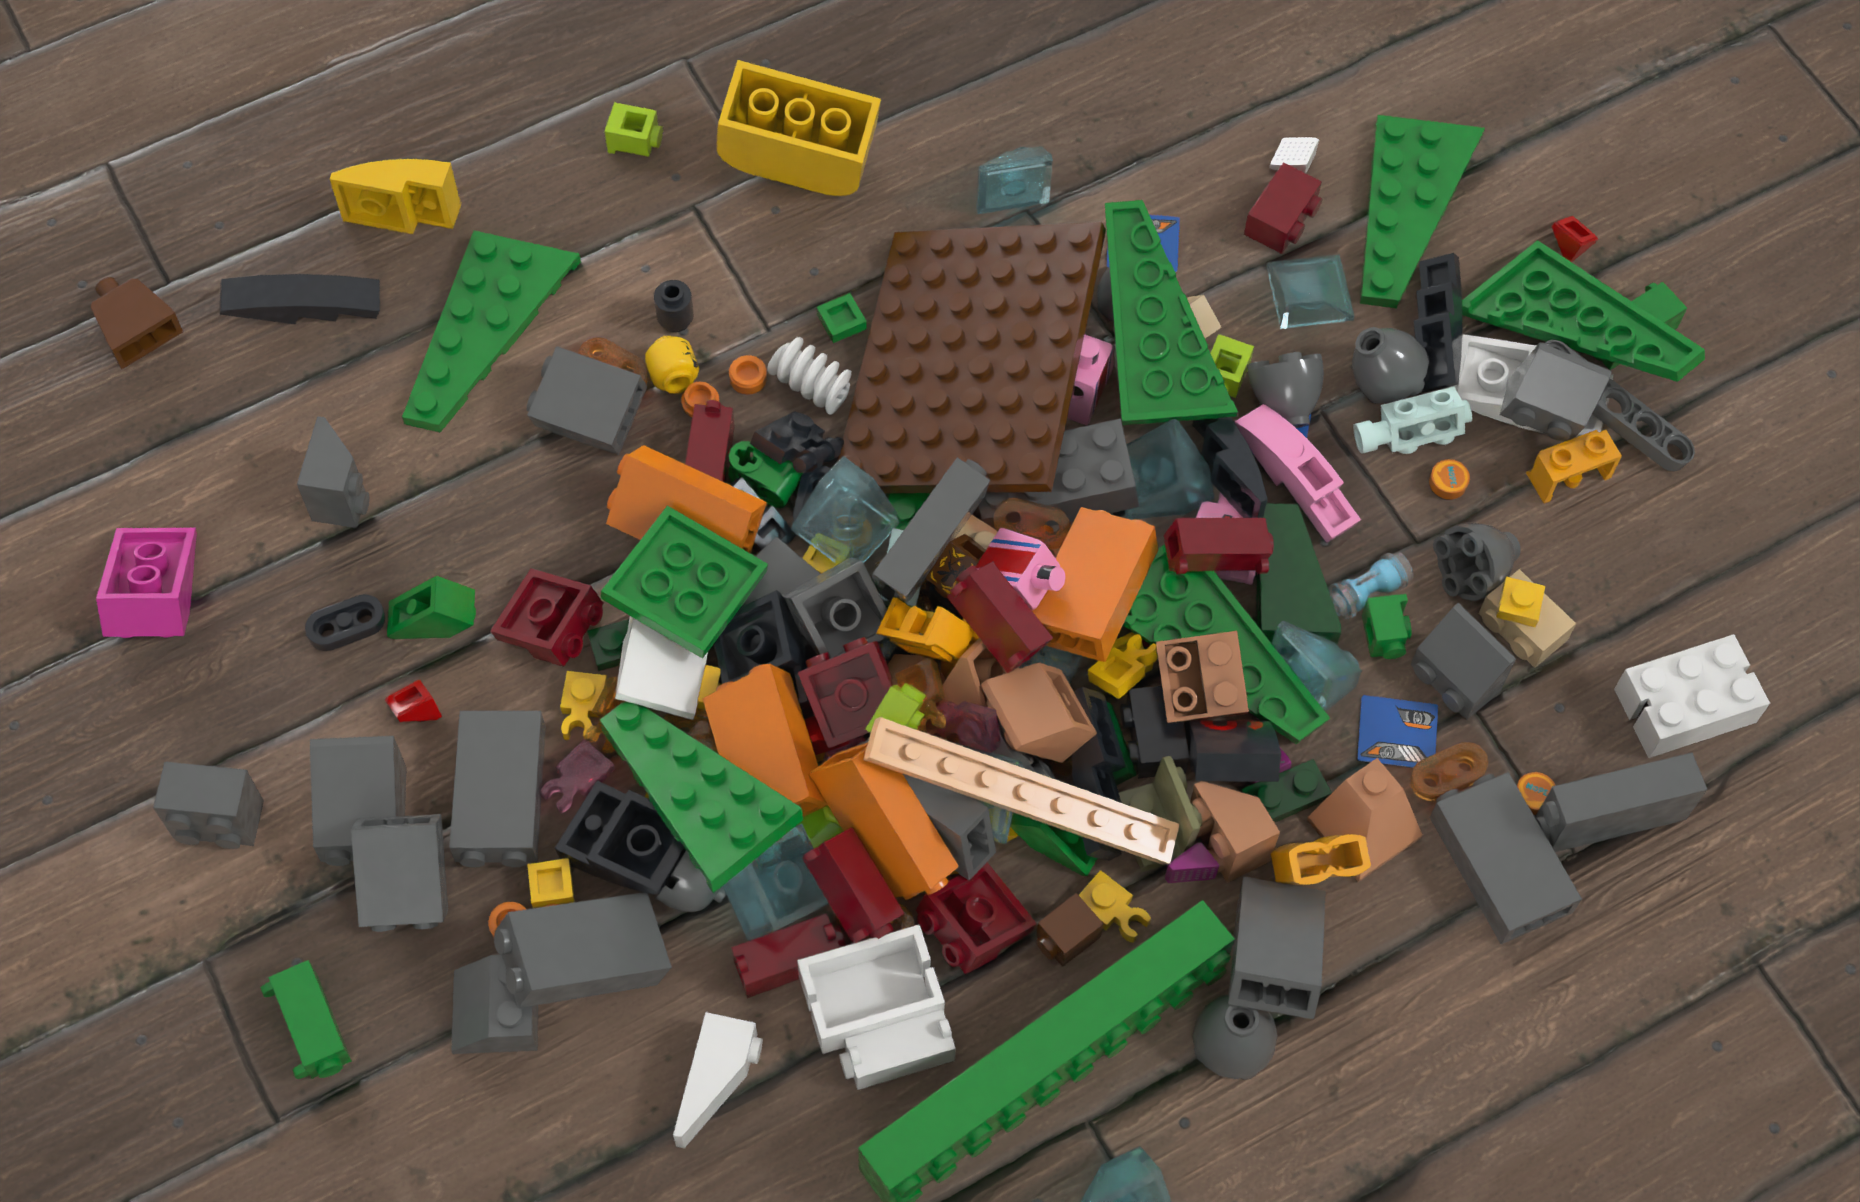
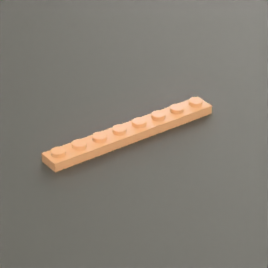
M882 717L874 720L863 760L1162 865L1170 864L1180 825L1178 823Z

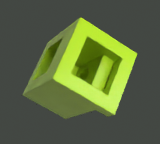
M614 102L604 131L607 151L611 154H615L617 150L649 157L652 147H660L663 136V127L658 126L657 111Z
M1218 334L1211 351V356L1217 369L1219 368L1229 396L1236 398L1248 371L1247 364L1251 363L1254 346Z
M904 683L902 688L897 685L891 686L865 730L871 733L874 720L880 717L916 730L925 715L919 710L924 703L923 700L926 695L907 683Z

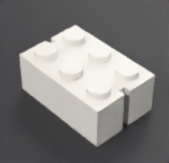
M1734 634L1625 669L1614 688L1629 720L1637 718L1645 703L1647 702L1648 707L1644 708L1633 726L1648 758L1757 723L1770 704L1755 673L1746 674L1750 664Z
M920 925L886 934L880 939L875 937L797 960L800 982L809 1011H811L813 1025L822 1054L845 1048V1038L940 1009H943L944 1012L945 1002L934 968H930L931 959Z

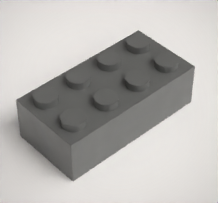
M1121 419L1065 430L1052 492L986 493L984 499L979 504L982 521L997 531L1000 528H1005L1022 533L1037 525L1054 526L1072 522L1075 520L1081 507L1095 511L1104 510L1108 513L1139 507Z

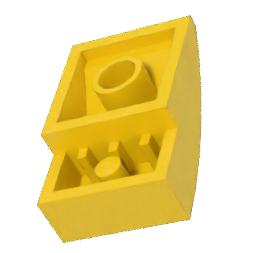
M422 159L383 160L351 166L333 172L330 176V183L342 220L345 222L414 234L417 223L453 229L461 207L452 166L449 162Z

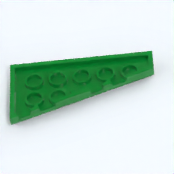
M1377 115L1360 304L1389 308L1398 307L1414 275L1415 269L1424 255L1434 231H1436L1457 189L1458 183L1471 161L1476 147L1483 137L1485 128Z
M1143 200L1105 203L1122 426L1238 417L1237 408L1224 385L1223 377L1219 368L1217 369L1205 337L1187 297L1179 285L1174 268L1166 256L1160 237Z
M473 231L402 415L404 424L441 433L468 400L467 395L480 379L484 380L492 371V364L501 354H506L539 314L538 309L550 294L554 295L562 286V279L570 270L574 271L581 263L580 254Z
M1538 240L1462 300V316L1546 342L1557 340L1566 344L1572 350L1676 382L1680 381L1705 360L1704 348Z
M1165 544L1159 547L1123 626L1134 634L1141 635L1142 639L1150 645L1156 644L1159 641L1237 631L1249 713L1259 720L1269 721L1275 731L1296 745L1327 723L1330 719L1328 714L1215 571H1187L1186 574H1176L1175 571H1170Z
M624 701L600 719L603 733L622 761L625 760L629 765L635 780L640 787H644L649 795L650 802L676 840L683 844L689 853V859L696 869H700L712 893H715L804 820L803 811L800 806L644 706Z

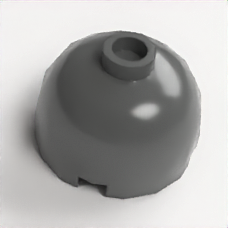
M686 850L661 893L656 895L655 899L680 912H696L705 909L713 899L720 903L733 881L729 880L715 893H712L706 883V878L699 868H695Z

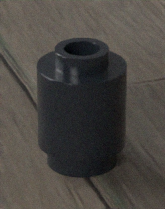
M667 280L655 289L654 303L659 324L670 332L685 330L694 317L692 294L688 285L679 280Z

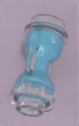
M1386 553L1370 567L1369 572L1362 576L1331 584L1329 586V593L1337 615H1342L1345 619L1349 620L1364 608L1367 598L1375 597L1380 593L1387 594L1407 587L1408 581L1414 577L1413 569L1402 553Z

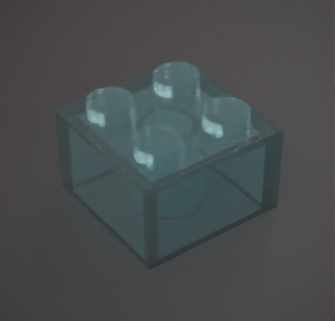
M803 824L795 826L723 885L748 941L775 932L829 904L802 859L804 854L814 849Z

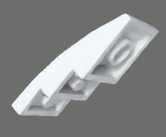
M1463 334L1459 384L1454 386L1461 400L1466 399L1471 410L1476 413L1520 428L1543 433L1528 426L1517 425L1511 419L1499 415L1510 376L1535 349L1536 345ZM1606 398V405H1607V406H1608L1609 398ZM1591 415L1586 427L1576 437L1594 430L1600 432L1604 423L1594 415Z
M630 616L628 631L622 646L615 698L693 720L708 652L702 659Z

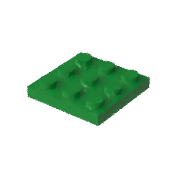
M667 505L601 590V599L703 659L766 574L768 564Z

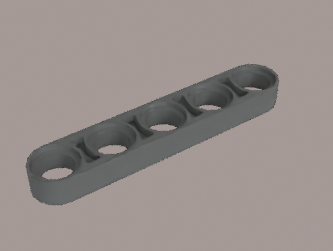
M1550 340L1544 343L1585 360L1560 341ZM1609 379L1592 415L1662 468L1675 472L1687 465L1695 455V447L1692 441L1612 379ZM1606 398L1616 400L1620 404L1622 412L1618 414L1610 411L1606 405ZM1637 421L1645 422L1650 426L1652 430L1651 437L1644 436L1638 431L1636 427ZM1668 444L1675 445L1681 450L1682 460H1676L1669 455L1667 451Z

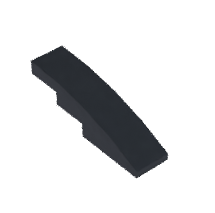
M1455 253L1419 261L1421 290L1416 291L1419 319L1414 320L1415 339L1426 350L1429 361L1422 393L1459 384L1462 354V289L1460 261Z
M279 274L221 279L219 315L296 325L298 317L336 322L339 314L377 319L380 312V279L341 275Z
M1232 418L1193 420L1192 426L1204 438L1201 453L1213 465L1210 482L1243 518H1263L1268 499L1261 473L1248 443Z
M1081 687L1075 690V695L1097 734L1072 754L1073 784L1077 788L1122 803L1113 773L1125 768L1126 765L1103 693ZM1083 837L1087 856L1110 861L1122 855L1119 849Z

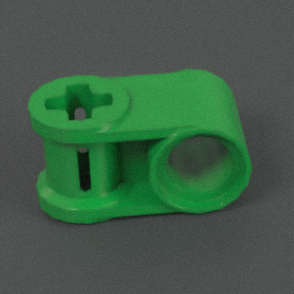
M741 441L735 444L729 453L730 466L728 468V476L731 483L736 478H739L738 476L741 474V478L747 482L761 500L775 508L781 509L785 507L803 473H798L794 470L792 462L788 460L779 464L753 447L750 441Z

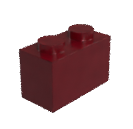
M1283 162L1248 213L1244 235L1283 254L1290 242L1296 244L1305 228L1303 222L1307 216L1313 218L1318 212L1323 200L1319 197L1322 181Z

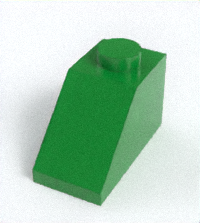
M436 575L389 601L387 637L391 639L450 638L474 625L476 608L474 606L475 589Z
M1013 813L1007 823L1032 849L1082 876H1088L1098 859L1086 855L1083 837L1017 813Z

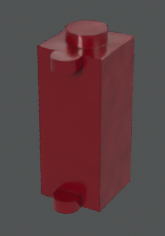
M708 400L706 405H694L685 465L724 483L727 482L729 453L732 448L735 428L732 407H725L716 400Z
M1176 518L1163 535L1170 571H1175L1176 574H1186L1187 571H1256L1258 574H1267L1269 571L1268 558L1273 554L1274 540L1272 534L1268 532L1266 518Z
M993 562L980 569L972 565L955 579L957 585L949 591L950 594L947 598L1007 673L1031 660L1053 639Z
M853 827L830 838L803 855L804 863L853 944L860 942L868 936L870 939L875 937L880 939L894 931L891 922L905 913Z
M825 913L731 947L745 994L747 998L799 980L797 960L844 947L846 943L839 925L832 926Z

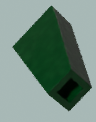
M1267 503L1263 518H1266L1268 532L1273 536L1274 549L1273 554L1268 558V573L1258 574L1255 572L1256 625L1277 651H1285L1290 648H1306L1315 653L1326 652L1330 649L1336 650L1341 635V624L1298 504Z

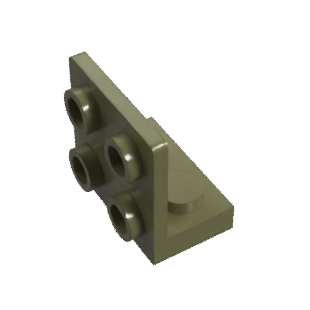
M1167 756L1162 758L1153 783L1119 792L1122 804L1180 824L1171 861H1173L1193 846L1200 827H1202V816L1197 808L1190 803L1186 793L1187 780L1182 768L1176 767L1172 757ZM1135 855L1141 872L1168 865H1162Z

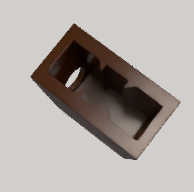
M106 277L96 285L95 291L100 298L93 301L90 307L121 369H124L183 333L173 309L140 280L132 278L119 285L113 277Z

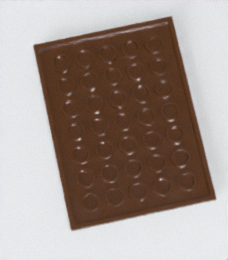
M1102 221L894 232L843 437L844 445L835 469V473L839 478L838 494L931 493L957 457L964 462L967 459L972 460L987 472L985 477L990 480L986 493L1052 492L1106 234Z

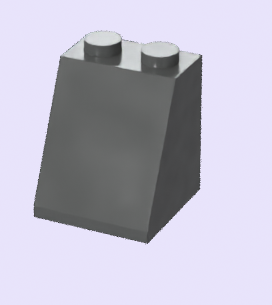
M394 736L310 739L313 848L321 862L332 866H344L353 861L351 828L357 819L405 816L407 767Z

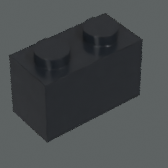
M1162 686L1130 689L1126 704H1121L1120 711L1123 728H1130L1132 741H1127V749L1133 765H1136L1138 779L1155 777L1162 758L1171 756L1175 766L1181 767L1185 774L1190 756L1184 722L1167 723Z

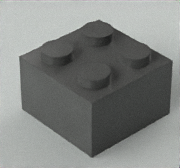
M164 761L153 808L177 842L197 845L199 841L215 842L216 845L223 848L238 849L240 845L254 846L264 800L248 771L245 769Z

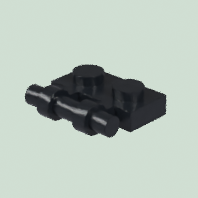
M794 411L755 431L750 444L779 464L789 460L793 463V468L796 472L803 473L805 471L813 472L820 468L823 462H831L838 458L841 454L844 440L841 437H827L823 439L825 430L814 424L809 416Z

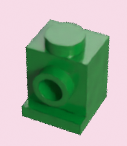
M1406 594L1367 598L1361 616L1370 657L1383 656L1385 659H1396L1406 654L1405 644L1412 635L1410 618L1408 615L1403 616L1408 602Z

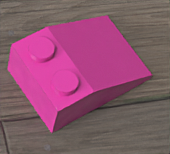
M196 527L116 528L96 597L103 637L160 636L168 638L184 636L191 606L197 536Z

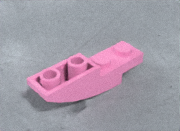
M1263 404L1234 422L1248 443L1250 450L1275 485L1285 484L1326 543L1346 532L1361 520L1339 490L1344 482L1314 445L1281 415Z

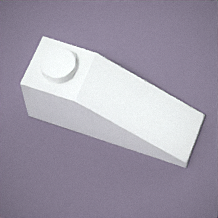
M705 1013L673 1133L676 1147L685 1148L745 1079L750 1063H758L763 1039L757 1038L756 1023Z

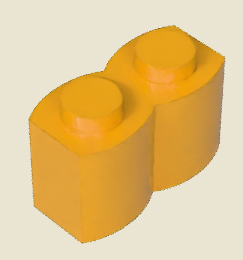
M1355 834L1325 836L1314 842L1286 844L1278 847L1271 853L1276 882L1289 885L1316 884L1329 877L1355 876L1371 867L1366 837Z

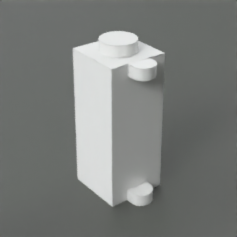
M943 1009L847 1037L845 1038L846 1053L839 1054L846 1079L854 1077L857 1090L955 1061L956 1048L952 1039L949 1022L945 1018Z

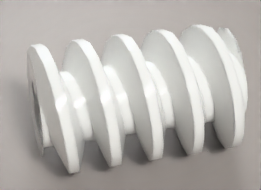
M797 337L791 343L782 345L772 356L768 364V374H777L780 382H789L790 388L794 391L801 390V394L805 399H813L814 404L817 407H825L828 414L835 413L849 393L851 371L846 369L838 376L839 363L837 361H833L826 368L827 355L825 353H821L814 360L815 347L809 345L801 351L803 345V338Z

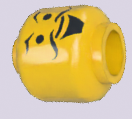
M660 337L649 347L645 354V363L655 387L662 391L674 394L681 393L695 381L699 374V365L693 348L687 340L681 337Z

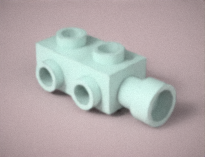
M1453 386L1381 405V421L1372 423L1368 420L1354 424V437L1361 454L1377 450L1379 445L1386 443L1391 452L1398 451L1402 454H1410L1415 452L1420 445L1431 442L1441 445L1449 444L1454 440L1455 436L1465 434V423L1472 421V412L1466 399L1461 400Z

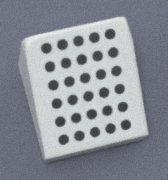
M1283 138L1269 168L1278 171L1284 162L1307 173L1315 157L1319 139Z

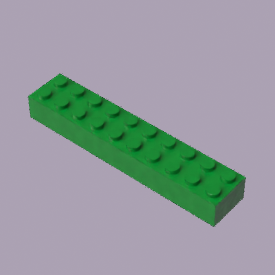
M1202 900L858 1147L859 1171L882 1202H915L923 1194L920 1190L933 1179L937 1183L947 1179L957 1170L958 1167L955 1163L968 1154L972 1158L981 1154L992 1144L990 1138L1002 1129L1006 1133L1014 1130L1026 1119L1027 1116L1024 1113L1036 1104L1042 1108L1051 1103L1061 1093L1058 1088L1071 1079L1074 1083L1081 1081L1094 1069L1092 1063L1103 1055L1111 1058L1118 1054L1128 1044L1126 1039L1139 1030L1141 1034H1144L1151 1030L1161 1020L1159 1015L1171 1006L1174 1010L1181 1008L1194 996L1192 991L1203 982L1210 986L1218 981L1227 971L1225 966L1231 959L1230 952L1235 938Z

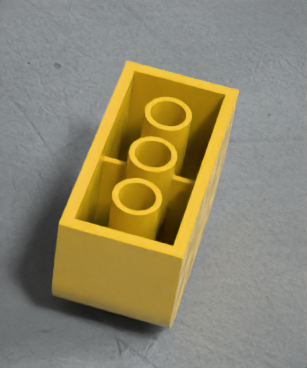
M737 60L718 121L717 153L727 164L748 174L826 195H850L858 190L877 125L881 99Z

